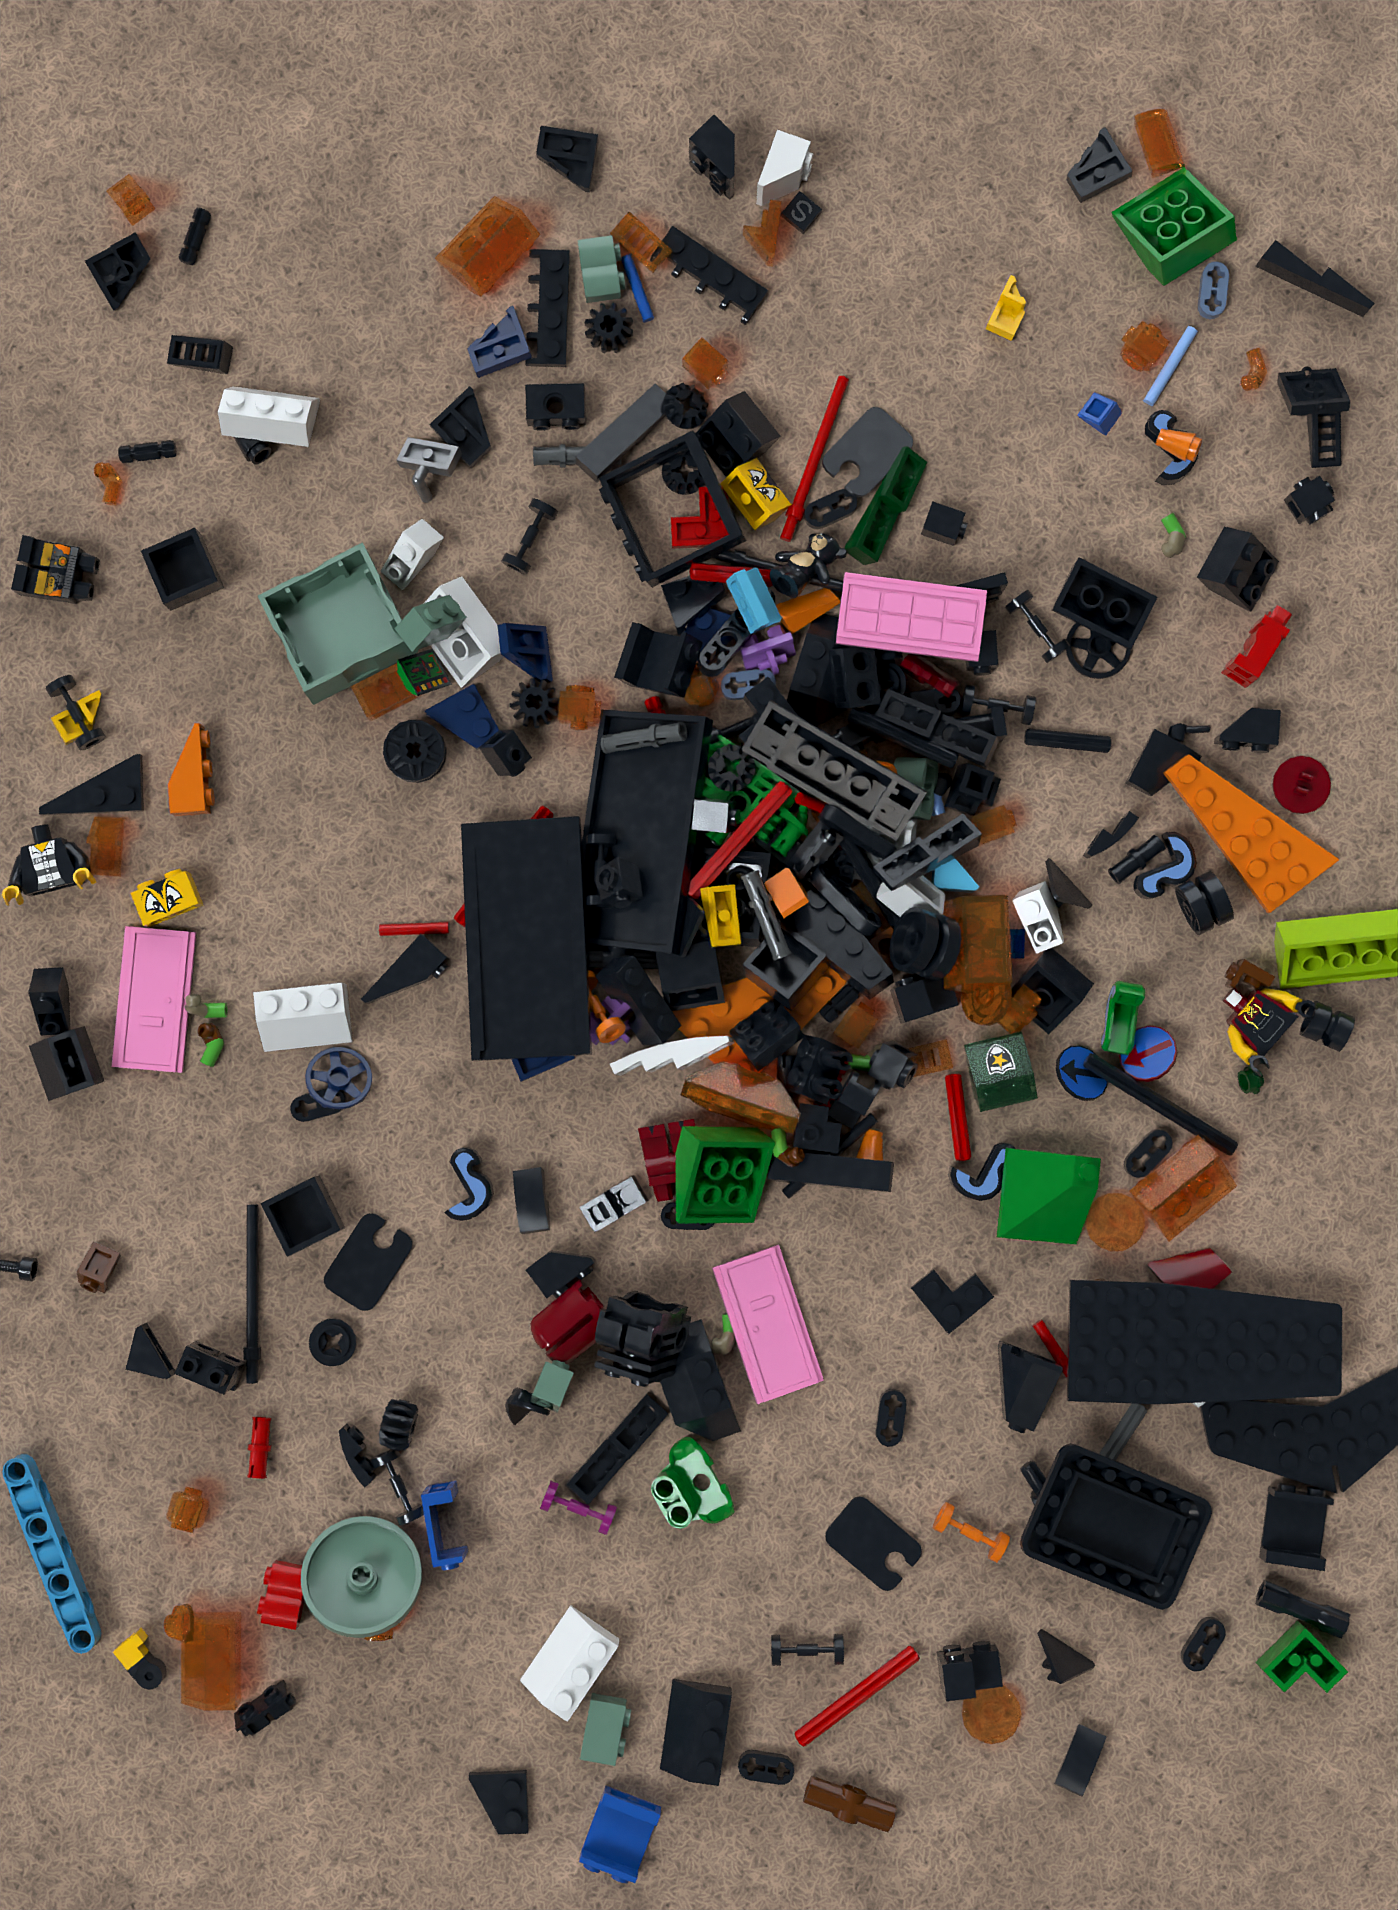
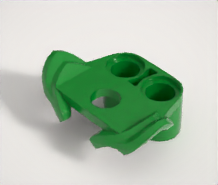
M684 1437L677 1441L669 1453L670 1463L659 1473L651 1485L652 1495L667 1522L674 1528L682 1529L694 1520L702 1519L704 1522L715 1524L731 1517L735 1511L730 1491L726 1483L721 1485L711 1468L714 1464L712 1458L691 1437ZM697 1474H705L709 1478L710 1486L707 1489L697 1488L694 1483V1477ZM661 1480L669 1481L673 1486V1490L668 1491L664 1489ZM676 1506L684 1507L688 1512V1516L683 1517L679 1515L676 1511Z

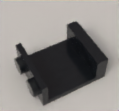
M632 622L614 678L631 687L685 698L703 642L686 632H682L681 636L655 632L640 623Z
M1278 1483V1487H1268L1259 1554L1260 1559L1265 1563L1325 1571L1326 1559L1321 1556L1327 1505H1334V1499L1325 1495L1326 1490L1307 1487V1492L1297 1491L1295 1485Z

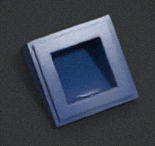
M1094 392L1077 416L1103 435H1107L1121 416L1122 411L1117 402Z

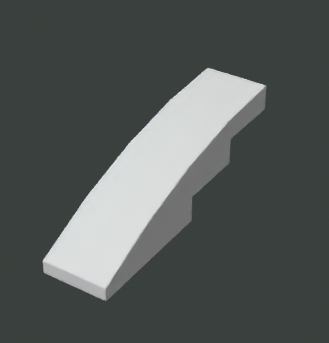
M729 1036L695 1037L672 1041L637 1051L610 1063L614 1074L620 1076L643 1065L646 1072L652 1073L672 1062L675 1063L677 1069L684 1070L735 1042Z

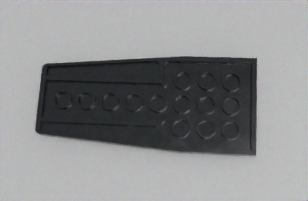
M1069 1279L1067 1401L1180 1404L1338 1396L1342 1391V1307L1339 1304L1158 1282Z

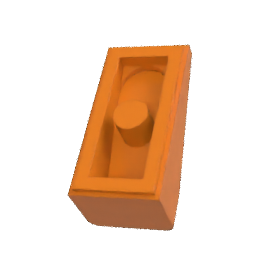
M823 588L776 605V608L781 616L780 622L791 634H794L841 602L830 589Z

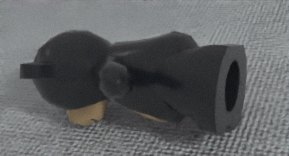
M824 533L811 534L806 552L781 551L776 553L775 559L777 561L788 562V564L772 568L770 571L772 585L778 592L791 599L797 598L802 593L815 573L818 575L820 583L827 586L830 584V575L826 565L832 564L836 559L845 558L847 555L846 550L841 548L837 540L830 535Z

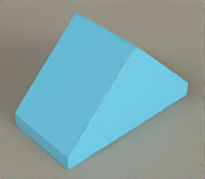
M956 859L932 870L931 883L941 891L973 893L979 888V885Z

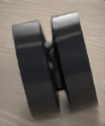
M1209 871L1196 877L1195 884L1189 880L1175 887L1179 906L1188 924L1197 935L1212 930L1214 923L1220 926L1234 919V912L1228 895L1213 872Z

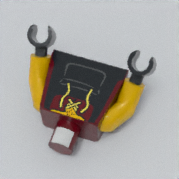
M1233 988L1222 1000L1234 1010L1226 1020L1229 1025L1227 1033L1232 1050L1246 1064L1250 1065L1253 1074L1257 1077L1261 1076L1256 1068L1257 1065L1264 1064L1270 1069L1268 1060L1264 1056L1299 1017L1296 1012H1299L1306 1021H1311L1313 1019L1305 1014V1010L1309 1007L1318 1010V1007L1310 1000L1302 1001V999L1286 991L1269 988L1262 989L1261 991L1253 990L1247 997H1244L1238 990Z

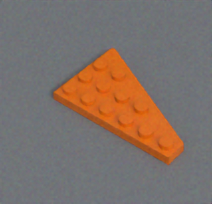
M829 967L792 1011L786 1007L785 1009L802 1029L847 982ZM744 978L723 986L725 1003L672 1012L682 1025L678 1030L688 1039L714 1036L731 1037L729 1034L731 1029L757 1011L764 1003L773 999V997L748 978ZM736 1042L708 1057L742 1091L763 1070L761 1069L758 1072Z

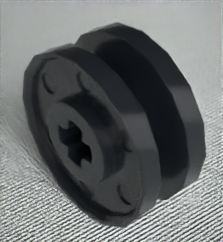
M408 720L401 722L389 731L384 741L383 755L386 765L394 775L406 782L422 783L431 780L440 773L446 762L447 748L443 737L432 725L424 721ZM418 744L421 745L419 751L422 753L421 756L409 758L411 752L408 749L412 745L415 747Z

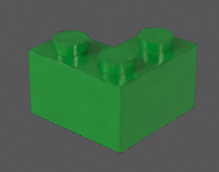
M1298 1621L1255 1662L1284 1693L1305 1672L1326 1693L1348 1673L1332 1654Z

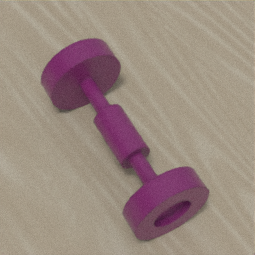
M550 1481L540 1507L541 1510L548 1512L552 1501L567 1506V1510L584 1517L590 1515L602 1520L598 1532L607 1535L617 1509L616 1506L608 1504L605 1514L598 1513L589 1509L590 1506L574 1499L568 1501L556 1496L555 1493L559 1484Z

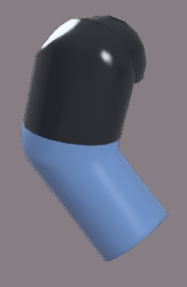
M938 773L937 784L934 790L932 816L946 812L942 797L952 784V778L947 773Z

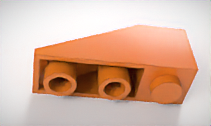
M194 723L168 783L170 814L174 816L211 814L210 806L215 804L214 791L212 788L209 789L208 777L213 775L212 762L206 756V748H210L211 745L210 734L200 723Z

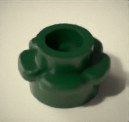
M1250 1066L1238 1072V1083L1244 1093L1252 1092L1253 1094H1258L1260 1092L1261 1086L1264 1085V1078L1260 1070L1261 1076L1259 1077L1253 1074Z

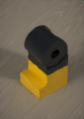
M141 1627L118 1645L113 1653L138 1685L150 1690L158 1687L165 1678L166 1666L162 1660L154 1658L144 1645L145 1640L149 1636Z

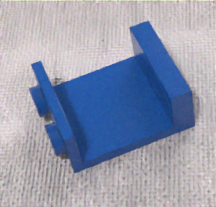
M457 1481L428 1485L421 1494L433 1567L441 1566V1570L458 1568L459 1563L464 1561L468 1553L467 1546L444 1549L437 1511L438 1504L454 1501L458 1494Z
M605 1786L582 1847L579 1862L583 1863V1866L589 1871L599 1873L601 1870L612 1874L611 1877L618 1882L628 1883L630 1881L636 1883L638 1869L654 1826H657L661 1816V1806Z

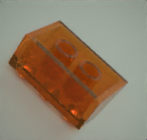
M494 196L435 259L466 289L481 297L493 288L500 276L513 267L514 262L523 252L528 251L533 246L534 241L541 234L521 209Z
M962 896L944 901L943 915L957 920L961 928L962 937L956 963L944 977V989L973 993L1012 983L1008 896Z
M1197 1135L1191 1141L1185 1143L1168 1160L1163 1161L1157 1169L1140 1180L1129 1191L1144 1213L1166 1240L1170 1242L1235 1189L1237 1185L1219 1154Z
M182 1612L181 1704L204 1711L236 1710L241 1703V1612Z

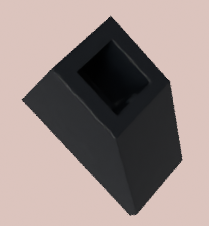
M1250 708L1216 736L1214 744L1222 745L1223 750L1238 751L1240 746L1251 747V752L1269 753V749H1273L1279 744L1281 710Z
M64 968L34 969L28 994L40 1035H58L70 1031L69 986Z
M551 1250L529 1266L526 1272L546 1299L552 1294L555 1298H558L570 1288L567 1284L575 1277L582 1280L593 1271L591 1265L595 1263V1259L588 1255Z

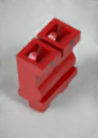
M1277 605L1272 612L1261 617L1249 631L1252 635L1245 640L1244 652L1242 654L1238 653L1225 665L1221 673L1244 688H1247L1256 681L1280 642L1290 632V629L1285 627L1292 614Z

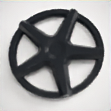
M1075 623L1066 638L1071 645L1066 649V654L1076 671L1085 677L1104 679L1117 674L1123 669L1129 660L1131 650L1126 648L1125 656L1122 662H1120L1110 650L1111 646L1116 644L1115 642L1091 630L1089 639L1072 638L1080 624ZM1071 647L1088 652L1083 668L1074 659ZM1100 658L1115 668L1106 673L1091 672Z

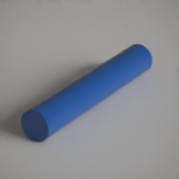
M631 254L621 257V261L643 322L646 323L653 320L654 316Z

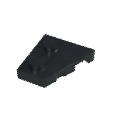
M1104 127L1099 131L1098 137L1093 144L1087 147L1081 155V160L1074 164L1068 172L1066 180L1079 202L1082 203L1131 178L1133 171L1108 130Z

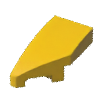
M1010 275L986 326V330L1012 341L1025 314L1024 307L1026 304L1024 297L1020 296L1016 287L1017 281L1015 276Z
M100 690L77 701L86 718L84 723L89 731L93 729L100 704ZM68 710L51 717V721L65 745L74 742L84 734L79 724L74 723Z

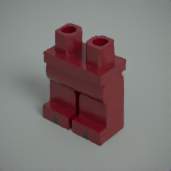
M694 1119L668 1123L673 1152H669L665 1124L638 1128L649 1186H653L658 1202L673 1199L671 1183L676 1182V1150L682 1126H695Z

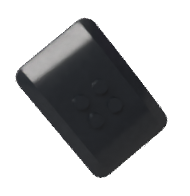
M1070 1443L1061 1447L1055 1457L1021 1536L1020 1546L1023 1553L1030 1558L1156 1609L1163 1610L1169 1608L1176 1600L1211 1518L1212 1508L1207 1500L1194 1493L1104 1455Z

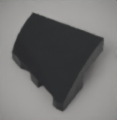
M135 232L85 260V263L111 308L115 311L119 308L151 259Z
M1154 729L1140 756L1137 758L1125 784L1151 797L1170 783L1163 774L1165 770L1185 755L1189 754L1198 761H1200L1202 756L1177 740Z

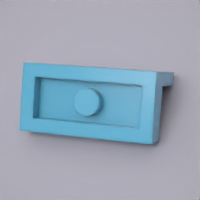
M755 567L748 571L745 569L740 570L726 580L750 634L781 621V616L758 568Z

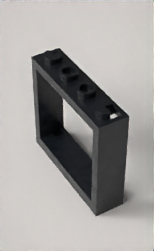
M693 430L599 477L602 488L599 489L601 497L606 505L611 504L614 511L610 515L616 529L618 531L622 529L626 536V539L622 542L628 555H634L638 562V565L634 567L635 571L639 575L641 582L646 581L652 588L689 570L692 563H703L746 541L701 442ZM690 451L729 535L654 572L616 488Z

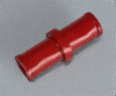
M252 1417L251 1443L248 1444L247 1448L250 1451L247 1477L265 1479L267 1478L268 1452L272 1448V1445L269 1444L272 1418Z

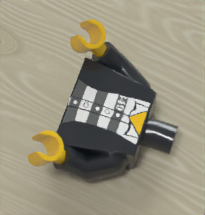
M43 824L31 828L35 844L21 847L20 854L16 857L10 874L8 887L2 891V897L7 906H9V901L12 898H16L18 905H21L24 902L21 895L22 891L24 895L32 897L76 885L83 889L82 884L85 883L86 879L92 885L96 883V880L91 874L88 856L74 842H68L67 839L61 837L52 839L49 825Z

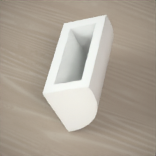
M923 875L893 891L883 882L880 885L876 898L900 917L912 907H920L935 914L943 915L945 894Z

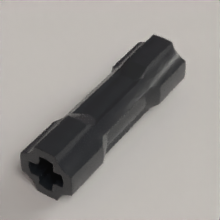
M1263 1580L1258 1589L1255 1604L1278 1614H1288L1313 1624L1320 1631L1341 1639L1347 1632L1350 1623V1614L1329 1605H1319L1294 1595L1286 1588Z

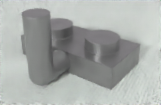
M408 437L396 461L401 468L416 470L412 477V483L422 502L427 503L432 500V494L424 481L427 474L432 473L451 477L462 452L459 446Z

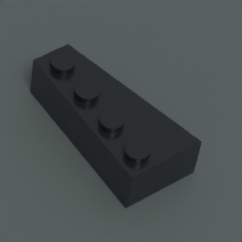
M815 887L807 892L809 899L807 904L783 918L780 912L776 914L778 922L782 921L825 953L828 966L869 1000L894 983L893 972L865 936Z

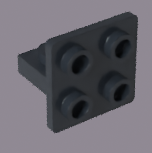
M774 998L764 1003L757 1011L745 1020L740 1021L729 1031L731 1037L758 1072L805 1037L800 1025L785 1007Z

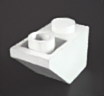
M423 519L419 520L402 532L381 572L401 590L405 589L434 556L444 537Z
M1044 881L1019 891L1012 902L1036 954L1064 943L1058 909L1046 882Z

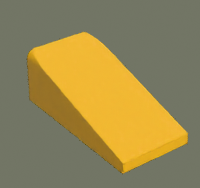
M735 885L700 888L711 946L740 945L741 937Z

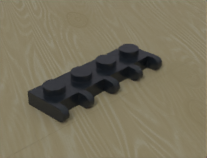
M674 226L670 228L650 258V261L655 264L660 256L676 265L671 273L674 278H677L683 270L698 280L700 283L695 289V292L701 294L707 286L722 296L724 299L720 303L719 308L723 311L729 303L744 311L745 314L740 321L744 325L748 323L768 294L766 288Z
M531 249L529 250V257L540 258V275H529L528 283L539 284V304H528L527 311L538 312V332L526 333V340L537 341V358L525 360V365L534 367H566L570 250Z

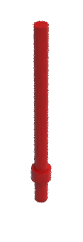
M838 376L793 503L787 508L785 514L787 519L780 539L791 542L797 523L802 521L805 513L803 507L849 382V379L845 376Z

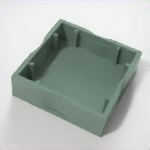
M363 542L325 561L313 571L293 577L258 595L274 631L286 649L287 658L296 677L313 705L397 663L398 659L418 652V650L412 652L396 632L395 627L402 621V618Z

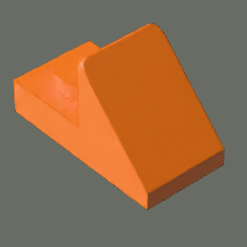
M785 868L764 883L783 918L809 902L805 887L801 882L797 881L789 868Z

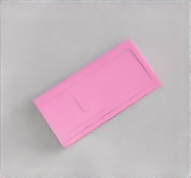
M845 572L836 644L978 662L987 590Z
M125 926L112 1067L183 1073L189 1016L184 1006L186 1005V996L191 994L196 932Z
M780 1246L769 1247L712 1267L756 1403L760 1404L823 1381L824 1379Z

